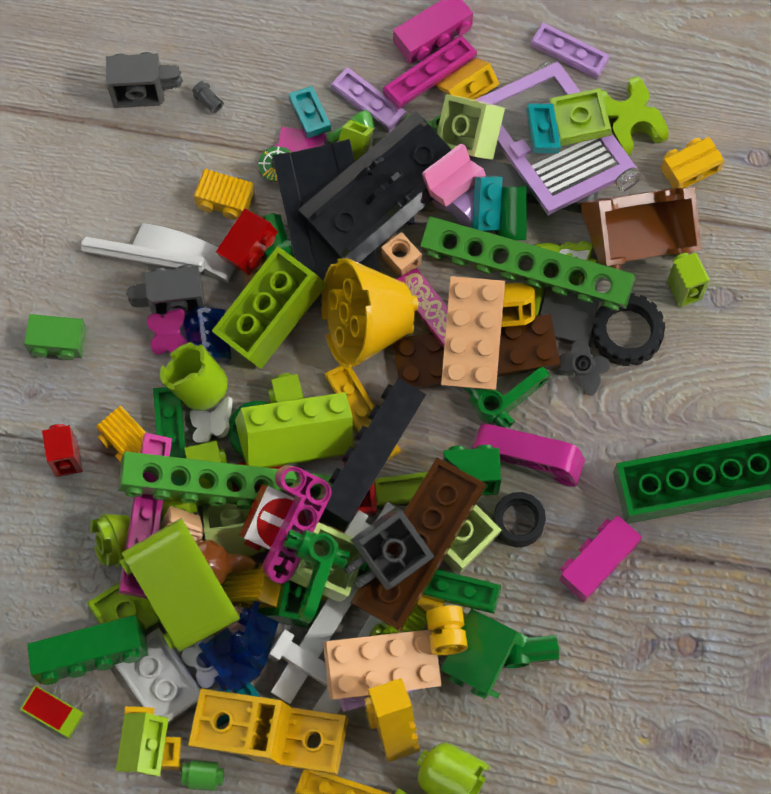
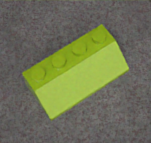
M277 246L213 328L212 332L262 369L327 284L314 272Z
M346 392L244 407L240 409L235 419L246 466L270 468L344 456L349 447H353V417Z

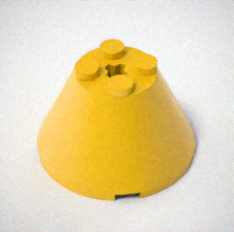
M340 258L337 259L338 262L336 264L330 265L325 275L324 282L327 286L322 291V320H327L330 334H326L325 337L335 360L343 367H355L402 337L411 335L414 332V311L418 309V299L416 295L411 294L404 282L351 259Z

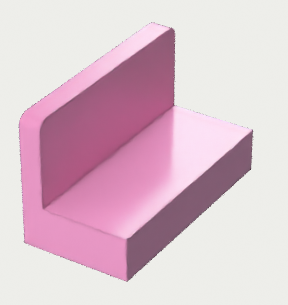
M459 144L423 171L422 176L430 196L444 206H448L475 185V176H486L482 167L470 160L466 146Z

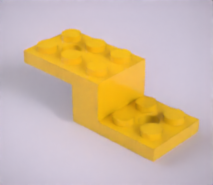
M200 688L188 745L192 748L244 755L259 763L338 775L349 718L346 715L292 708L282 700ZM227 714L230 718L229 725L224 729H218V718L221 715ZM312 734H320V745L316 748H309L308 738Z

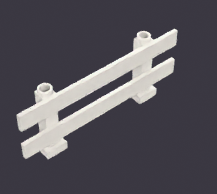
M387 502L376 521L395 508V506ZM358 510L342 533L354 538L370 526L365 522L368 516ZM353 585L349 596L341 602L328 598L299 646L291 641L295 635L287 630L280 632L266 656L275 662L282 658L288 664L272 688V694L291 704L309 675L326 686L312 711L338 714L341 709V703L339 699H329L326 664L319 659V656L324 650L323 642L330 640L349 609L350 602L358 588L356 589ZM370 615L356 638L368 637L372 628L376 624L380 625L382 621Z

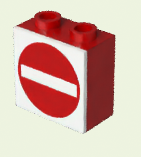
M262 484L239 534L240 537L246 539L244 545L260 551L261 546L270 550L294 498ZM304 509L298 513L297 520L300 525L306 523L309 514ZM281 552L279 553V556L285 559L290 558V556H287Z

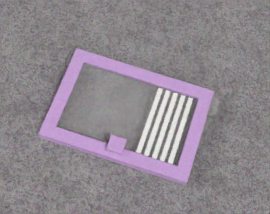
M550 60L541 63L538 71L476 99L477 101L505 108L497 145L547 215L614 183L620 191H626L635 186L641 179L638 168L613 134L612 136L561 146L559 153H533L526 115L527 105L550 104V98L581 92L560 63L552 64Z

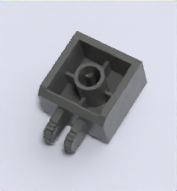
M142 52L137 55L118 53L114 56H106V85L113 108L160 106L165 101L164 89L179 88L183 82L179 67L176 65H161L158 53Z
M182 265L178 269L169 270L165 268L152 269L151 272H144V284L130 286L126 293L131 306H134V308L150 307L152 314L156 313L164 316L168 311L183 309L185 313L184 318L206 316L204 288L198 266Z
M395 507L350 540L360 555L346 564L343 571L346 574L352 573L366 562L370 569L355 579L353 585L356 589L376 577L381 585L388 590L435 556L402 510ZM389 543L398 544L395 546L397 551L394 554H391L389 551L386 552Z

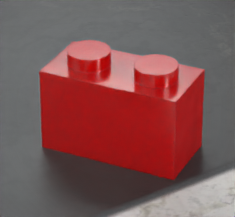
M244 208L216 250V253L229 265L250 275L253 269L259 265L261 257L267 248L274 243L278 231L269 221Z
M55 424L47 430H42L46 461L55 477L83 472L78 440L70 425Z

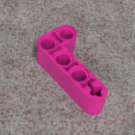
M490 424L480 425L472 449H476L479 445H492L493 448H499L500 462L550 473L555 481L570 487L577 486L585 464V458L580 449L571 443Z
M290 465L282 466L278 469L275 475V482L279 488L294 495L295 498L262 566L265 576L277 583H285L290 580L300 561V558L295 557L296 550H286L283 547L288 531L292 529L302 534L306 529L314 532L331 496V487L325 480L301 468ZM293 471L296 474V482L292 486H287L285 475ZM318 483L321 487V494L313 499L310 495V488ZM306 509L309 518L306 523L300 525L297 520L298 513ZM279 553L290 556L289 560L279 556ZM275 564L283 568L281 573L273 570Z

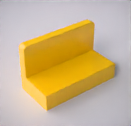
M478 58L471 60L436 84L438 90L449 95L473 100L482 97L500 85L491 64Z

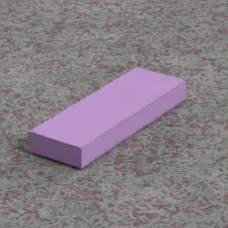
M543 22L530 43L531 47L595 79H598L610 55Z
M348 67L331 83L332 90L361 112L368 110L373 121L387 132H390L406 115L405 110L402 108L398 109L388 97Z

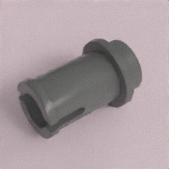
M200 81L193 87V97L196 100L199 99L212 114L217 113L223 107L224 102L215 95L208 83Z

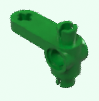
M541 367L504 396L497 390L464 387L463 389L471 396L468 402L475 408L478 417L483 422L490 425L496 424L503 428L507 426L510 428L515 423V420L508 413L541 388L549 380L551 374L545 367ZM493 402L498 408L494 411H489L484 407V404Z
M290 529L286 535L287 541H284L283 547L296 550L295 557L303 559L308 565L314 567L298 613V619L310 623L318 609L332 565L344 569L348 561L346 558H349L350 552L339 549L338 542L328 534H316L306 529L300 534ZM314 544H319L324 548V557L318 556L314 552Z

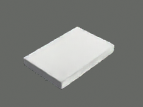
M157 628L146 636L149 656L142 657L135 663L123 662L115 664V666L143 707H154L155 715L169 718L168 724H170L197 705L200 688L174 649H170L161 630Z

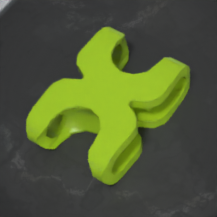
M639 76L628 79L626 91L629 99L619 102L613 100L605 90H601L610 126H613L612 134L628 156L632 155L634 142L631 137L633 133H646L657 144L667 141L669 135L667 124L661 112L655 107H647L650 93Z

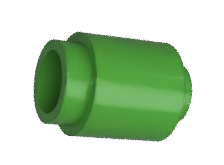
M191 760L190 763H183L182 786H188V789L205 791H217L218 786H223L224 768H219V762Z

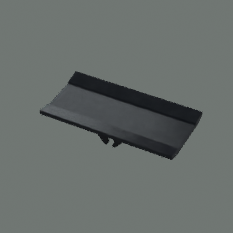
M415 111L298 209V212L318 231L340 258H348L360 263L434 200L429 194L422 173L449 153L451 149L427 121Z
M350 139L300 151L272 155L295 258L323 281L330 265L336 264L338 262L337 259H340V257L318 231L298 212V209L355 162ZM374 250L360 264L381 273L376 250ZM322 292L309 309L322 306Z

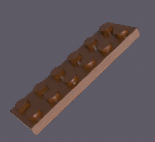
M551 314L536 316L532 322L526 325L501 327L497 377L534 372L541 367H545L546 370L560 367ZM432 333L402 337L393 343L398 378L419 390L441 386L444 348Z
M436 458L404 511L407 519L435 557L391 589L386 590L376 577L358 588L350 603L401 632L482 495L486 484L449 463ZM389 543L386 552L389 551L391 554H394L397 551L395 546L398 544Z

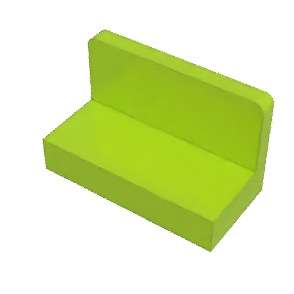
M146 712L127 713L124 715L116 765L117 772H134L148 776H160L169 718Z

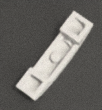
M142 223L132 244L203 257L205 259L204 274L226 283L230 282L236 269L226 263L216 253L217 246L183 232L158 225Z

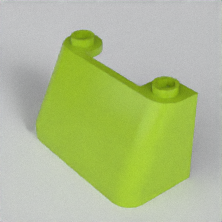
M182 518L122 552L124 558L120 560V563L127 575L134 574L167 631L163 636L171 650L177 648L181 652L240 619Z

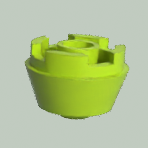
M101 514L100 518L91 520L90 533H95L97 545L94 547V550L102 565L106 564L107 567L113 565L119 567L121 565L120 560L124 558L122 552L126 549L130 518L127 515Z

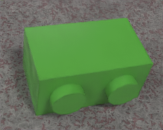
M29 314L24 345L31 355L39 358H45L47 355L58 356V358L63 360L82 358L87 328L83 319Z

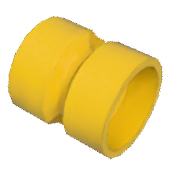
M454 605L440 606L426 612L428 630L433 632L429 636L432 654L452 655L468 649L466 632L461 629L465 625L462 607Z

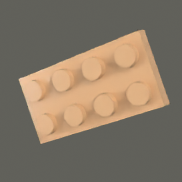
M450 276L441 386L496 390L505 281Z
M420 630L323 642L329 699L369 695L368 689L399 678H403L406 690L441 686L438 655L432 654L429 636L433 632L430 630Z

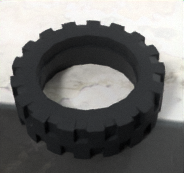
M631 293L626 309L619 307V310L615 311L600 306L592 329L594 344L596 348L599 347L601 350L600 354L603 357L607 356L610 358V362L617 364V362L622 363V366H630V364L634 363L636 366L642 364L645 360H650L658 352L665 335L663 314L661 311L658 312L656 309L657 305L653 301L651 303L647 301V297L643 295L638 297L635 296V293ZM620 311H632L640 314L647 320L650 326L651 335L649 340L637 348L618 346L610 339L607 333L606 325L608 319Z

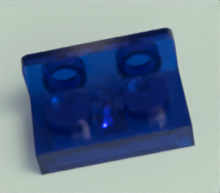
M197 306L185 315L184 329L187 334V342H192L195 346L203 345L216 362L227 363L232 359L230 345L212 332L213 328L224 316L225 309Z
M254 600L250 607H244L239 615L240 619L237 623L241 625L231 639L230 645L233 646L230 658L261 672L266 666L279 622L257 612L260 603Z
M228 627L205 644L203 642L198 644L202 650L198 656L207 669L211 666L215 668L219 675L214 679L224 692L229 689L232 693L236 694L261 676L260 671Z

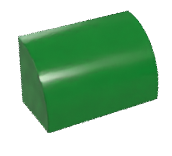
M502 186L500 230H495L496 235L512 240H527V186Z

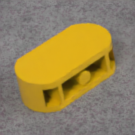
M519 282L505 284L501 327L529 324L536 317L534 288Z

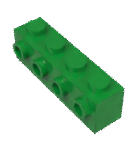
M136 615L27 644L31 676L43 685L55 684L59 679L66 677H82L86 672L93 670H108L113 665L123 662L135 663L140 658L149 656L144 624Z

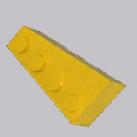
M403 678L368 689L369 698L365 699L366 716L371 730L377 729L387 761L391 762L420 752L418 737L414 733L417 730L414 722L413 708Z

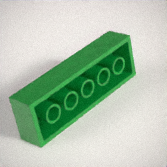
M771 434L616 463L613 475L624 521L630 524L771 497Z

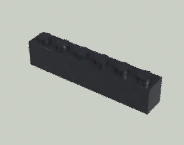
M400 378L397 379L394 386L387 385L380 397L384 399L381 407L376 404L368 416V419L372 422L368 428L364 425L361 427L355 437V440L359 441L356 448L349 447L342 459L346 463L343 469L336 468L328 481L333 484L331 496L320 519L342 532L345 531L427 394Z

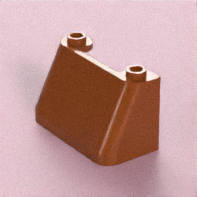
M695 187L662 189L580 202L582 215L598 263L601 265L621 269V264L630 260L666 254H676L678 256L682 253H688L689 255L692 252L702 250Z

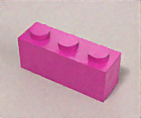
M440 0L393 29V43L410 64L417 60L421 61L431 51L448 44L455 36L467 33L473 24V12L463 0Z
M618 515L612 521L607 518L597 529L600 534L594 540L588 538L579 548L581 554L575 560L570 557L560 568L563 573L559 581L583 602L597 590L639 545L642 536Z

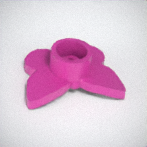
M183 309L168 311L164 316L156 313L148 316L147 325L155 332L151 340V349L155 354H162L166 350L171 354L181 345L188 343L179 330L184 320L185 313Z

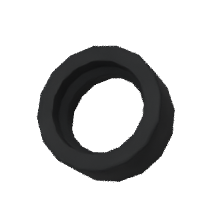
M515 492L504 496L496 505L493 514V522L501 529L498 538L505 544L513 547H526L535 543L542 535L546 522L545 509L541 502L533 495L524 492ZM513 505H525L535 515L536 522L534 528L525 535L512 534L503 524L504 512Z

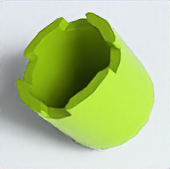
M192 342L181 345L171 352L170 356L172 359L167 366L162 365L160 369L161 382L186 406L196 411H205L213 408L224 398L228 389V378L224 370L203 345L195 346Z
M448 742L439 743L430 751L424 750L417 761V765L420 766L418 783L427 794H479L487 779L482 776L483 771L488 772L490 770L488 763Z

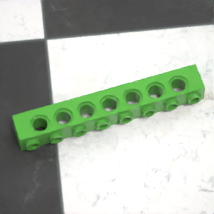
M431 216L429 217L420 245L424 251H427L426 256L438 260H441L442 256L451 258V263L466 267L467 263L476 266L477 271L491 274L492 270L502 273L501 277L511 281H516L517 278L527 280L526 284L539 289L542 288V285L552 287V292L567 296L568 292L578 295V300L587 303H593V300L604 302L603 307L618 311L619 307L627 308L636 279L635 275L629 272ZM452 237L457 238V245L453 249H446V241ZM474 245H482L480 255H470V250ZM499 252H507L508 258L504 263H495V257ZM532 259L533 266L530 270H520V264L523 260ZM550 266L559 268V272L554 278H547L545 276V272ZM576 273H581L585 276L583 283L578 286L572 285V276ZM600 281L610 282V289L607 292L599 293L596 291V286Z
M126 451L121 458L118 491L125 492V495L130 497H141L142 494L153 495V498L157 500H169L170 497L181 498V501L185 503H197L200 500L209 501V504L212 506H225L227 503L236 504L239 509H251L257 496L254 485L263 484L282 492L275 482V475L278 469ZM290 471L285 475V483L287 486H292L296 482V474ZM145 472L154 474L156 482L150 483L145 481L142 474ZM311 473L325 480L332 487L333 484L328 482L332 475ZM171 476H180L184 481V485L177 486L173 484ZM199 479H207L211 483V488H202L199 484ZM226 483H236L239 488V491H230L227 488ZM318 483L314 484L310 491H315L320 495L321 487Z

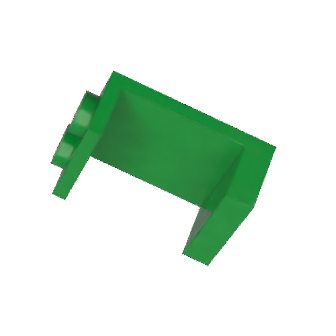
M470 609L464 621L465 625L461 628L466 632L468 649L461 653L448 655L441 670L450 675L449 681L461 687L465 683L472 686L471 692L483 699H486L488 695L498 699L500 693L492 688L514 643L524 647L528 637L474 609Z

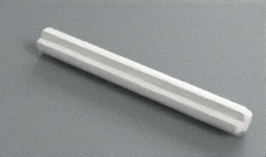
M85 237L81 241V250L86 253L175 269L182 265L198 266L200 273L205 269V259L203 257Z

